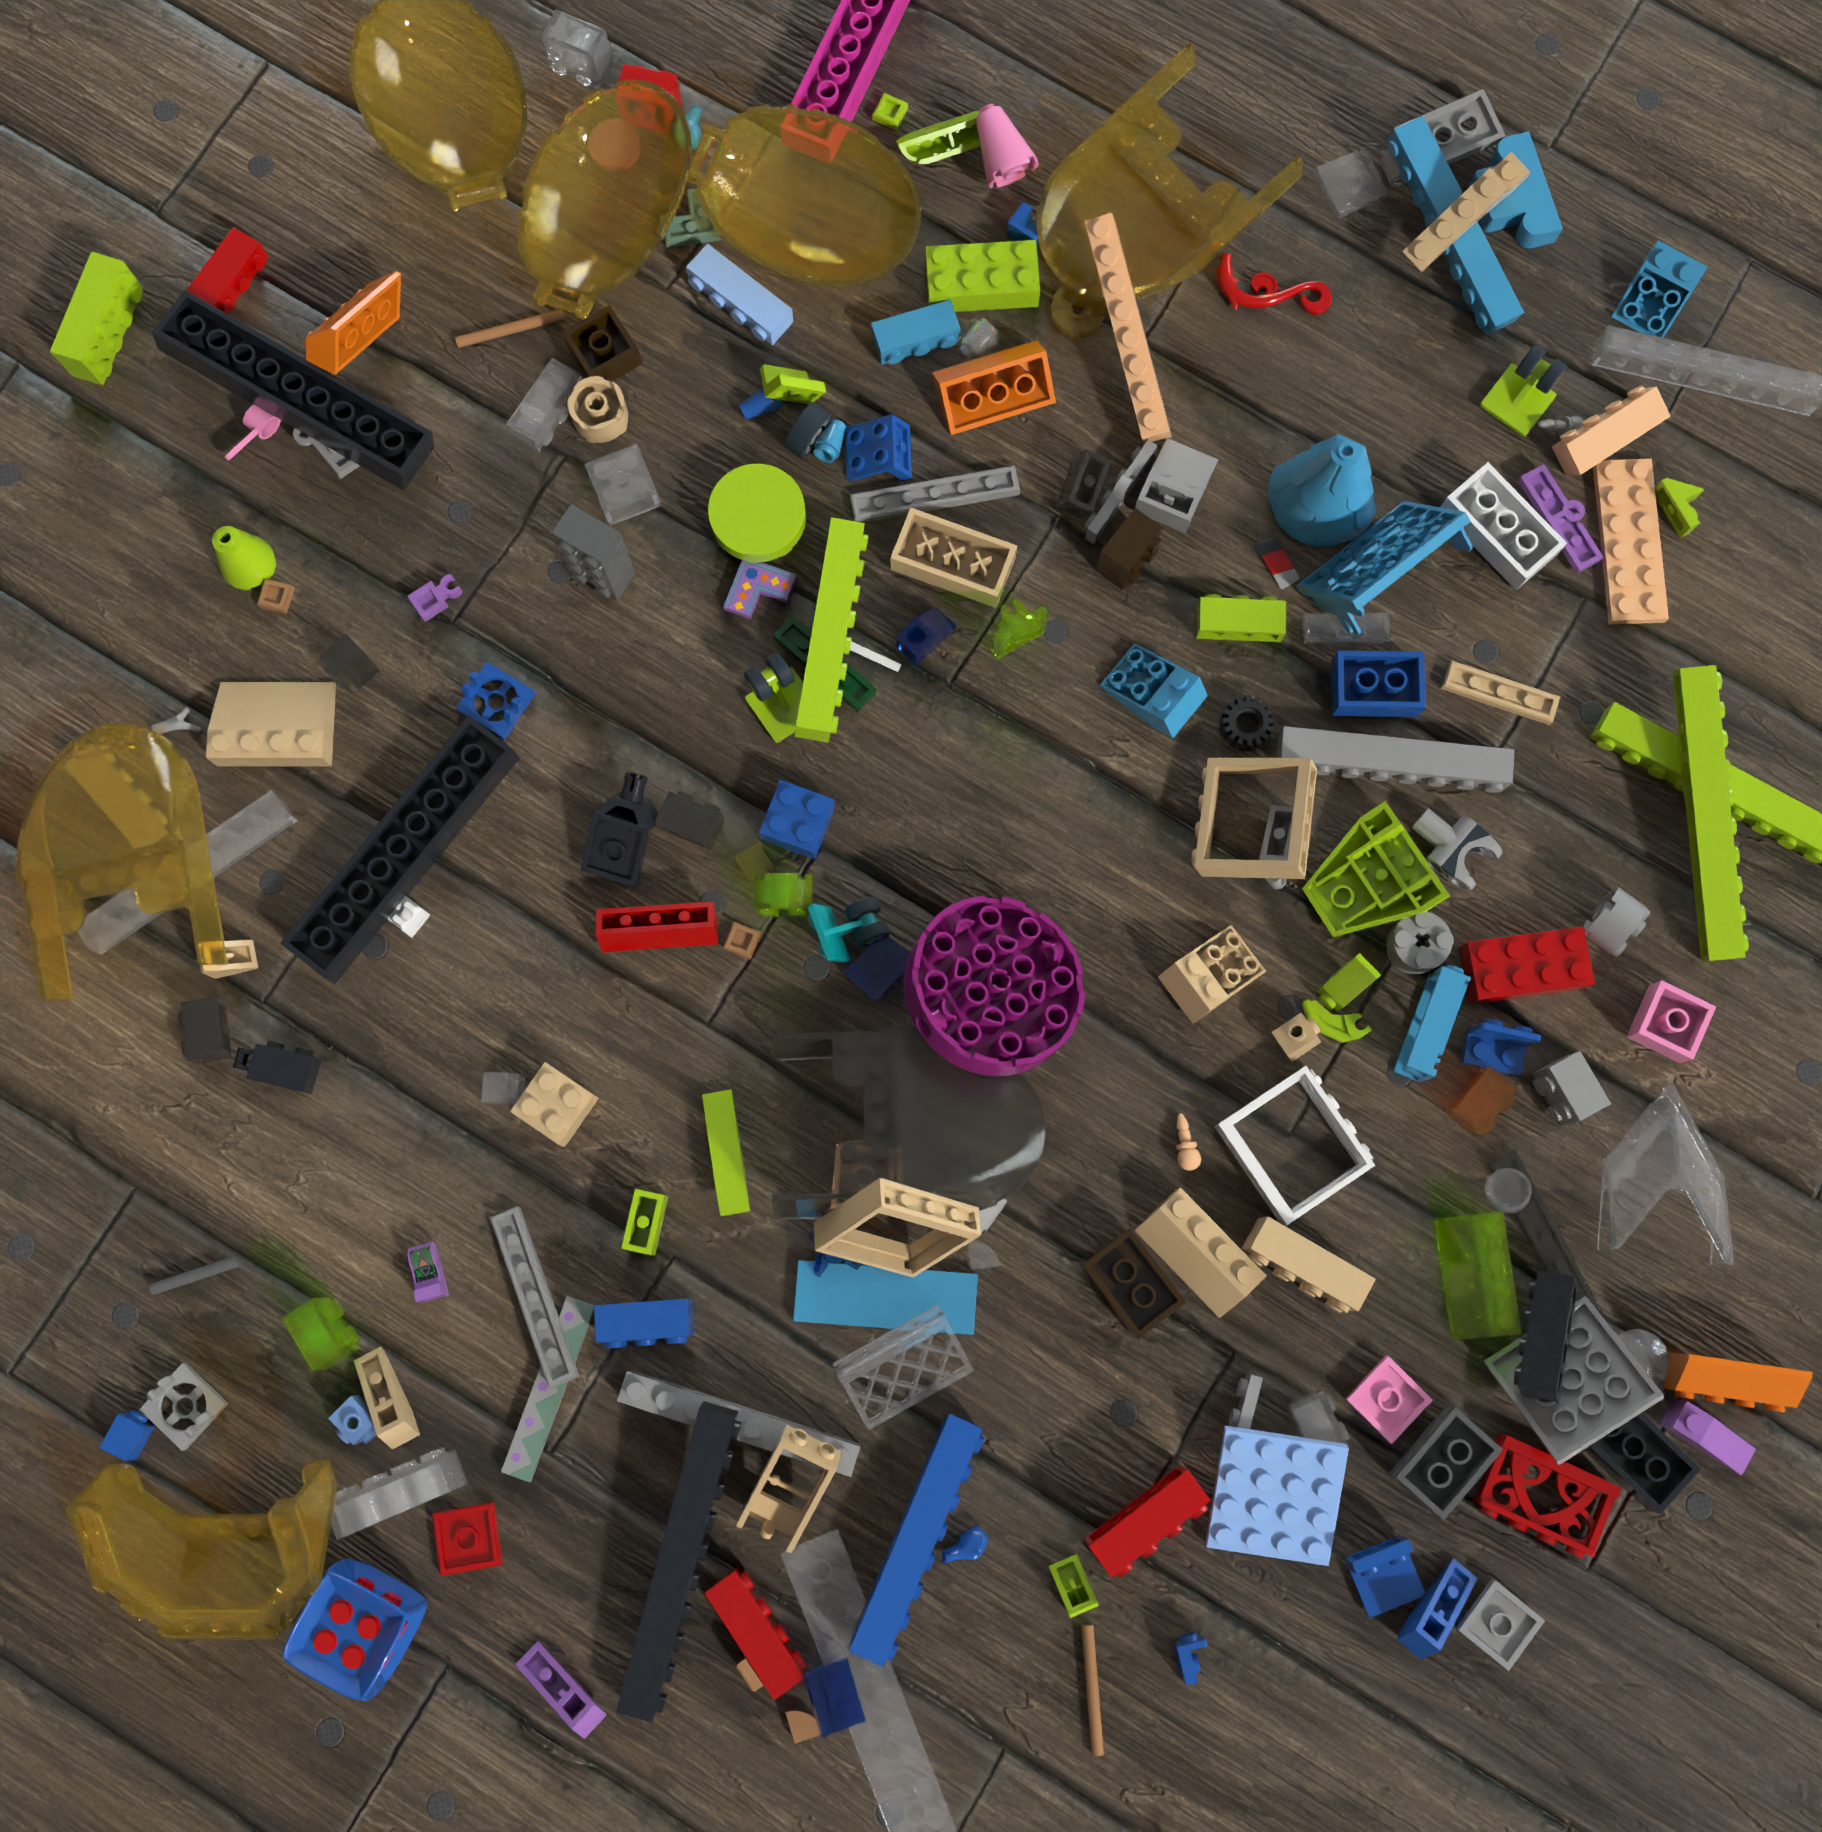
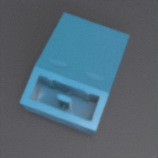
M1658 240L1643 261L1611 318L1660 344L1708 267Z
M1136 643L1131 646L1100 684L1104 691L1139 718L1171 738L1175 737L1208 696L1199 676Z

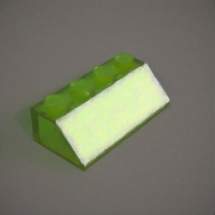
M1503 1211L1434 1219L1452 1340L1522 1334Z

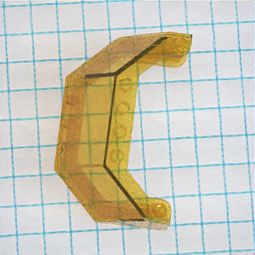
M330 1459L311 1460L302 1470L304 1486L294 1498L279 1499L269 1510L268 1514L179 1515L144 1490L140 1476L133 1466L125 1463H108L70 1503L66 1511L92 1587L102 1595L107 1591L120 1600L122 1603L119 1607L138 1621L143 1617L158 1628L155 1633L163 1639L278 1640L305 1605L310 1595H313L321 1584L337 1483Z

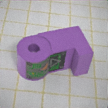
M434 1242L408 1248V1261L415 1290H413L415 1301L423 1303L448 1296L449 1293L442 1263L439 1260Z

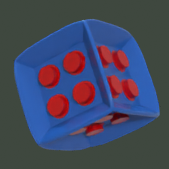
M349 1558L340 1560L329 1567L308 1598L287 1638L282 1658L299 1672L341 1695L363 1702L369 1701L384 1688L385 1683L399 1665L423 1619L428 1601L411 1587L370 1565Z

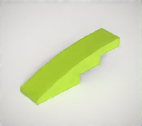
M732 1090L702 1094L720 1216L749 1212L750 1205Z

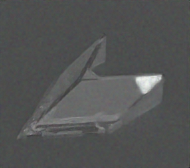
M1671 1080L1662 1089L1663 1091L1657 1099L1647 1107L1628 1130L1614 1151L1610 1152L1604 1160L1597 1249H1619L1668 1189L1688 1193L1712 1238L1710 1265H1735L1724 1175Z

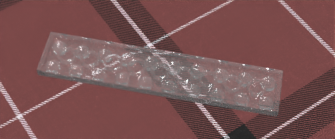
M838 1528L796 1545L792 1553L786 1550L781 1552L780 1555L888 1831L956 1832V1825L891 1662L887 1660L885 1666L882 1667L849 1652L847 1649L866 1604V1598Z

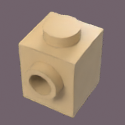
M1299 1013L1271 1032L1291 1062L1321 1043L1317 1036L1321 1032L1320 1028L1312 1017L1306 1020L1302 1013Z

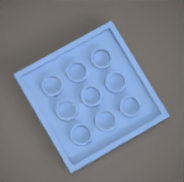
M1224 1426L1205 1541L1206 1547L1329 1566L1349 1451L1347 1444Z

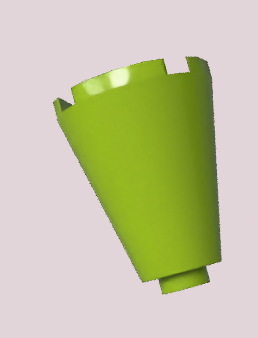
M223 526L215 531L212 537V544L219 571L227 583L234 588L246 591L256 586H263L265 578L271 579L276 568V559L271 546L264 539L232 526Z

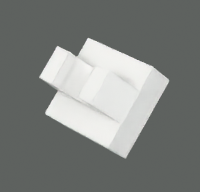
M405 896L387 919L410 937H413L429 918L430 914Z

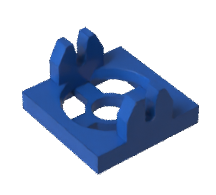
M486 662L480 673L475 671L469 675L470 684H463L462 694L464 696L455 709L466 717L469 715L487 730L505 740L536 692ZM490 681H503L499 690L489 692L481 687ZM513 687L517 697L512 699V705H510L506 695ZM475 695L485 700L486 709L481 716L475 708ZM493 695L504 697V704L501 708L492 709L489 706V699ZM504 712L503 720L490 721L494 713Z

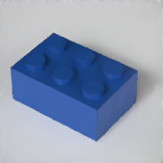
M1337 651L1331 660L1332 716L1418 717L1426 708L1424 652Z
M693 1299L594 1305L596 1343L604 1342V1349L627 1346V1341L635 1340V1346L657 1344V1339L665 1338L666 1344L687 1342L688 1336L695 1335Z

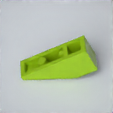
M1359 953L1340 967L1317 990L1321 995L1319 999L1328 1009L1332 1010L1334 1008L1338 1012L1377 980L1381 974Z

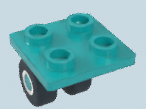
M877 897L864 898L848 905L845 908V912L851 923L838 926L831 907L818 904L807 906L810 913L807 915L809 924L814 931H817L820 939L818 942L819 951L828 961L843 963L851 961L842 937L856 931L854 936L859 946L878 942L890 935L887 922H877L875 914L881 910Z

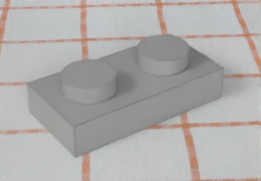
M1246 1373L1245 1379H1240L1236 1396H1239L1240 1400L1238 1408L1232 1409L1229 1426L1245 1429L1251 1428L1263 1380L1262 1377Z

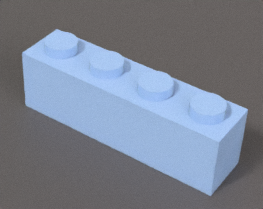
M708 243L686 266L688 282L692 288L698 292L703 291L706 293L715 306L718 308L724 307L738 324L742 325L744 323L751 328L752 333L759 340H766L773 345L794 322L792 308Z

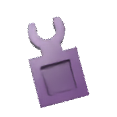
M451 574L444 576L437 587L430 581L408 595V598L424 622L449 607L445 602L447 598H457L463 593L459 586L452 590L448 589V585L455 581Z

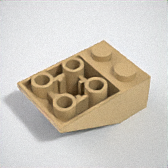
M1230 925L1179 959L1159 975L1158 978L1192 1024H1194L1264 974L1266 970L1233 926Z

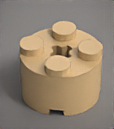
M591 376L579 381L574 386V390L568 398V410L577 432L589 443L609 442L626 431L628 409L623 393L616 383L605 380L604 377Z

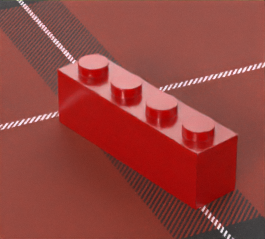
M233 227L186 291L229 314L233 310L239 296L249 288L250 282L256 273L264 268L269 256L261 243Z
M714 901L596 909V937L602 952L718 945V916Z
M736 1567L707 1588L704 1594L773 1700H775L806 1677L807 1672L804 1668L808 1665L802 1654L798 1650L793 1652L787 1643L790 1637L782 1624L775 1625L770 1617V1614L773 1612L764 1597L758 1599L752 1588L755 1587V1583L748 1572L745 1570L741 1573L739 1568Z

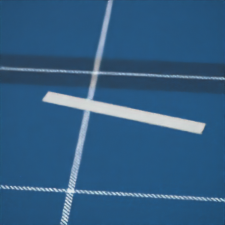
M851 641V651L892 670L899 671L901 664Z

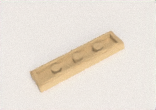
M1452 660L1448 664L1441 686L1442 690L1547 725L1553 723L1560 696Z

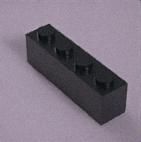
M1538 1271L1536 1281L1531 1280L1529 1298H1533L1531 1309H1526L1524 1316V1326L1528 1327L1526 1338L1521 1337L1519 1345V1355L1523 1356L1521 1367L1516 1366L1514 1373V1385H1518L1519 1392L1523 1397L1556 1403L1560 1401L1578 1292L1575 1276Z

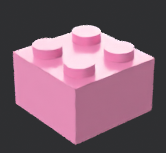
M1661 980L1649 985L1626 1037L1678 1063L1693 1060L1716 1006Z

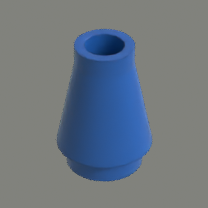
M761 388L745 402L739 404L747 420L752 417L777 412V408L783 406L781 400L765 398L764 388Z

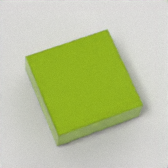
M883 93L872 114V120L897 131L908 110V103Z

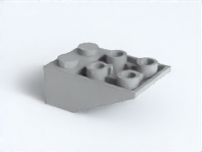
M1167 438L1146 479L1135 508L1154 521L1186 533L1218 459Z

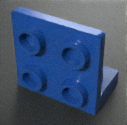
M890 414L849 426L845 429L848 480L855 481L884 472H889L901 480L912 478L909 424Z
M1486 1019L1485 1023H1477V1025L1466 1030L1460 1064L1517 1077L1522 1076L1526 1048L1540 1042L1541 1035L1533 1034V1029L1528 1027L1515 1026L1514 1029L1503 1027V1022Z
M1399 1535L1344 1557L1367 1616H1377L1425 1596L1424 1589L1409 1555L1414 1550L1408 1538Z

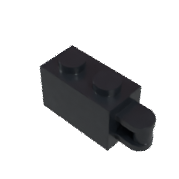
M267 1041L266 1046L256 1043L254 1051L238 1047L232 1068L248 1071L247 1079L312 1094L321 1060L312 1057L314 1051L296 1047L295 1052L284 1050V1044ZM252 1055L250 1066H246L248 1056Z

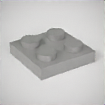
M1491 1579L1456 1629L1509 1671L1545 1620L1500 1583Z

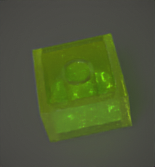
M312 1298L281 1318L312 1371L330 1369L361 1349L357 1343L359 1341L357 1332L351 1325H346L342 1318L344 1311L335 1299Z

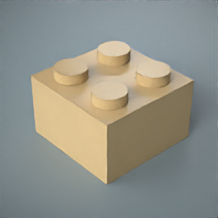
M544 1062L510 1112L558 1145L565 1147L599 1098Z

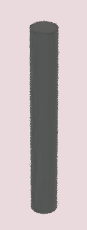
M238 1255L151 1283L149 1284V1291L151 1295H156L240 1267V1258Z

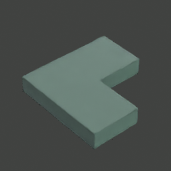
M713 186L686 189L689 215L662 218L667 248L721 241Z

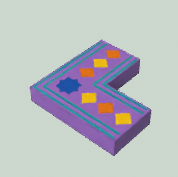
M742 560L723 608L725 611L751 619L760 594L787 603L797 576L762 562L749 563Z

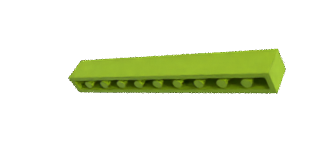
M1716 665L1680 668L1672 672L1701 961L1746 958L1745 951H1748L1749 943L1747 935L1743 934L1742 922H1745L1746 913L1744 906L1740 905L1739 893H1742L1743 883L1741 876H1737L1736 866L1740 861V853L1738 847L1734 846L1733 837L1737 832V824L1735 818L1731 817L1730 807L1734 803V794L1732 789L1728 787L1731 765L1729 759L1725 757L1728 735L1722 727V718L1725 717V706L1719 697V689L1722 688V676L1720 672H1717Z
M1616 702L1606 708L1590 739L1596 741L1600 748L1622 755L1626 762L1646 768L1650 775L1659 779H1666L1673 783L1676 789L1684 792L1679 736ZM1731 765V774L1728 777V787L1732 789L1734 794V803L1730 806L1731 817H1734L1736 821H1743L1751 825V828L1759 834L1769 835L1777 839L1778 844L1799 851L1804 854V858L1808 861L1822 864V813Z

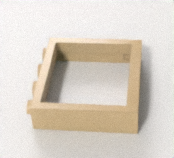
M1208 758L1207 768H1204L1202 772L1204 793L1199 797L1201 817L1200 822H1197L1195 826V836L1198 839L1197 848L1192 852V865L1202 877L1305 879L1317 767L1311 758ZM1220 774H1297L1288 861L1210 859Z
M878 1178L814 1222L815 1251L913 1278L981 1236L979 1207L883 1178ZM881 1213L930 1227L934 1230L908 1245L855 1230V1228L876 1214ZM906 1263H909V1269L905 1268Z

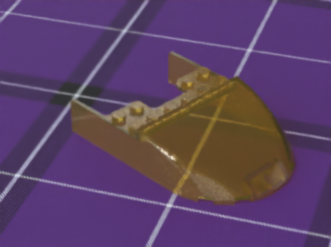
M1191 42L1068 155L1055 169L1044 187V193L1038 206L1036 229L1041 252L1055 276L1068 288L1084 297L1106 302L1085 221L1112 212L1136 300L1161 293L1181 283L1211 263L1219 256L1218 253L1303 175V160L1297 156L1248 201L1227 180L1215 182L1202 193L1168 157L1181 142L1182 135L1179 126L1157 102L1159 98L1196 65L1195 47Z
M109 724L82 733L57 754L42 776L30 799L18 839L16 883H22L37 980L42 1000L67 1001L73 999L63 935L74 933L83 927L85 922L83 900L134 888L138 907L147 914H157L183 907L189 909L199 965L224 966L228 964L197 782L186 758L179 754L173 747V743L157 732L131 724Z

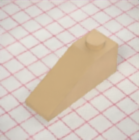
M380 1346L354 1360L377 1437L393 1450L419 1436L420 1433L413 1411L384 1349Z

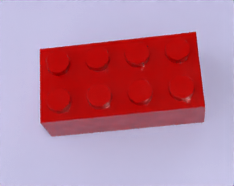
M1584 926L1471 941L1459 947L1463 974L1471 977L1470 982L1466 983L1468 984L1466 990L1469 1005L1582 990L1595 985Z
M1178 1465L1084 1538V1541L1110 1577L1113 1578L1117 1575L1120 1578L1134 1567L1132 1562L1142 1555L1143 1558H1146L1158 1549L1156 1543L1165 1536L1170 1539L1177 1535L1183 1529L1181 1524L1190 1517L1194 1520L1206 1512L1208 1509L1206 1504L1211 1500L1190 1471L1182 1465Z

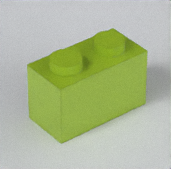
M635 1189L621 1249L655 1256L668 1196Z

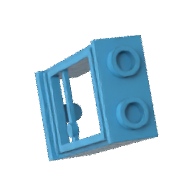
M1452 965L1442 966L1428 975L1393 1069L1394 1073L1419 1083L1436 1076L1437 1069H1434V1065L1440 1063L1441 1059L1437 1057L1443 1055L1468 986L1466 983L1470 982L1471 977L1463 974L1464 971L1461 968Z

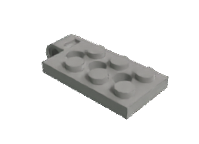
M1484 89L1423 115L1434 138L1439 132H1445L1450 136V139L1446 142H1440L1435 138L1448 165L1496 145L1506 136ZM1471 121L1475 124L1476 128L1472 131H1466L1462 129L1461 123ZM1403 123V124H1401V125H1399V126H1396V127H1394V129H1396V128H1398V127H1400V126H1402V125H1404V124H1406V123ZM1388 152L1385 153L1379 162L1390 186L1397 187L1407 183L1400 176L1399 166L1395 158H1392Z

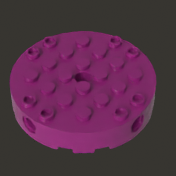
M985 896L971 897L954 903L941 911L916 940L909 953L904 972V993L907 1008L914 1025L924 1040L934 1051L950 1063L964 1070L986 1076L1020 1074L1031 1070L1047 1060L1074 1032L1078 1019L1082 1015L1085 1000V991H1083L1081 977L1083 975L1082 966L1073 945L1064 932L1042 912L1038 914L1026 907V903L1007 897H1001V899L985 898Z

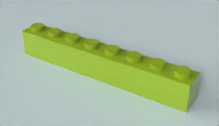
M831 517L794 737L829 743L830 733L836 734L839 717L833 716L835 706L841 707L843 690L838 689L839 680L845 681L847 663H842L843 654H849L852 637H846L847 629L854 627L856 611H851L852 602H858L860 586L855 585L856 576L862 577L864 560H860L859 556L860 551L866 552L869 536L863 534L865 523Z

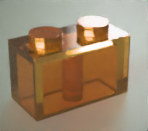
M1491 1066L1485 1067L1479 1071L1446 1114L1472 1136H1478L1482 1133L1487 1135L1497 1124L1494 1118L1501 1110L1505 1112L1514 1103L1515 1098L1513 1095L1518 1088Z

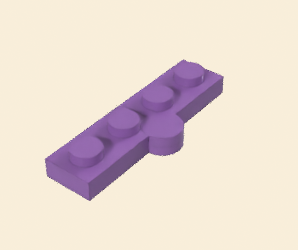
M1545 464L1520 476L1517 481L1537 513L1567 542L1561 551L1575 573L1578 574L1600 562L1604 558L1584 525L1578 523L1585 514L1584 505L1577 500L1568 501Z

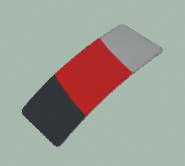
M1274 536L1255 545L1280 589H1284L1299 581L1300 578Z

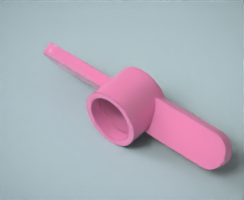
M252 405L243 417V424L252 432L225 456V459L229 461L256 435L261 439L271 437L277 431L281 420Z

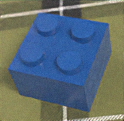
M779 780L759 832L761 841L815 860L834 813L835 800Z

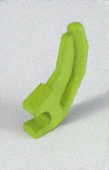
M1307 999L1302 1002L1306 1019L1312 1017L1320 1028L1321 1034L1341 1043L1358 1040L1372 1031L1369 1026L1363 1030H1358L1355 1027L1356 1020L1362 1017L1360 1013L1336 1015L1331 1014L1316 1000L1311 1001Z

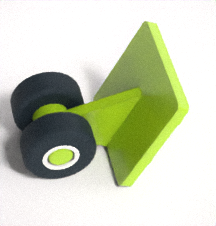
M1537 344L1530 349L1519 366L1510 364L1480 404L1482 409L1522 437L1529 433L1557 394L1551 388L1567 368V365L1559 359H1555L1551 365L1544 361L1542 358L1546 350Z
M775 652L765 660L768 668L760 672L757 667H751L744 672V677L753 691L745 697L747 703L774 742L779 743L795 732L803 682L792 667L789 668L781 655Z

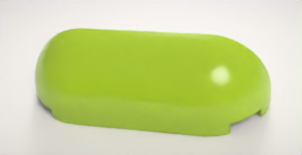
M979 110L908 133L896 141L897 146L907 159L919 164H929L980 147L976 124Z

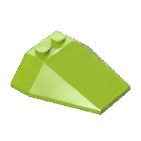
M1386 801L1359 818L1302 888L1333 937L1425 913L1450 897Z

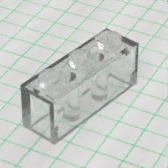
M551 358L507 422L506 426L510 435L537 452H540L543 446H547L553 438V431L557 425L563 423L568 416V398L571 396L574 386L582 380L580 373Z

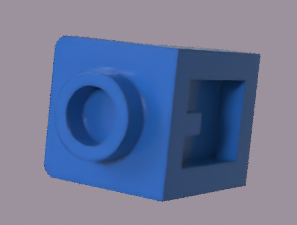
M1189 1632L1180 1635L1179 1641L1172 1642L1180 1677L1185 1685L1198 1683L1196 1673L1201 1672L1196 1653L1191 1654V1650L1208 1646L1207 1640L1203 1635L1198 1636L1197 1632Z

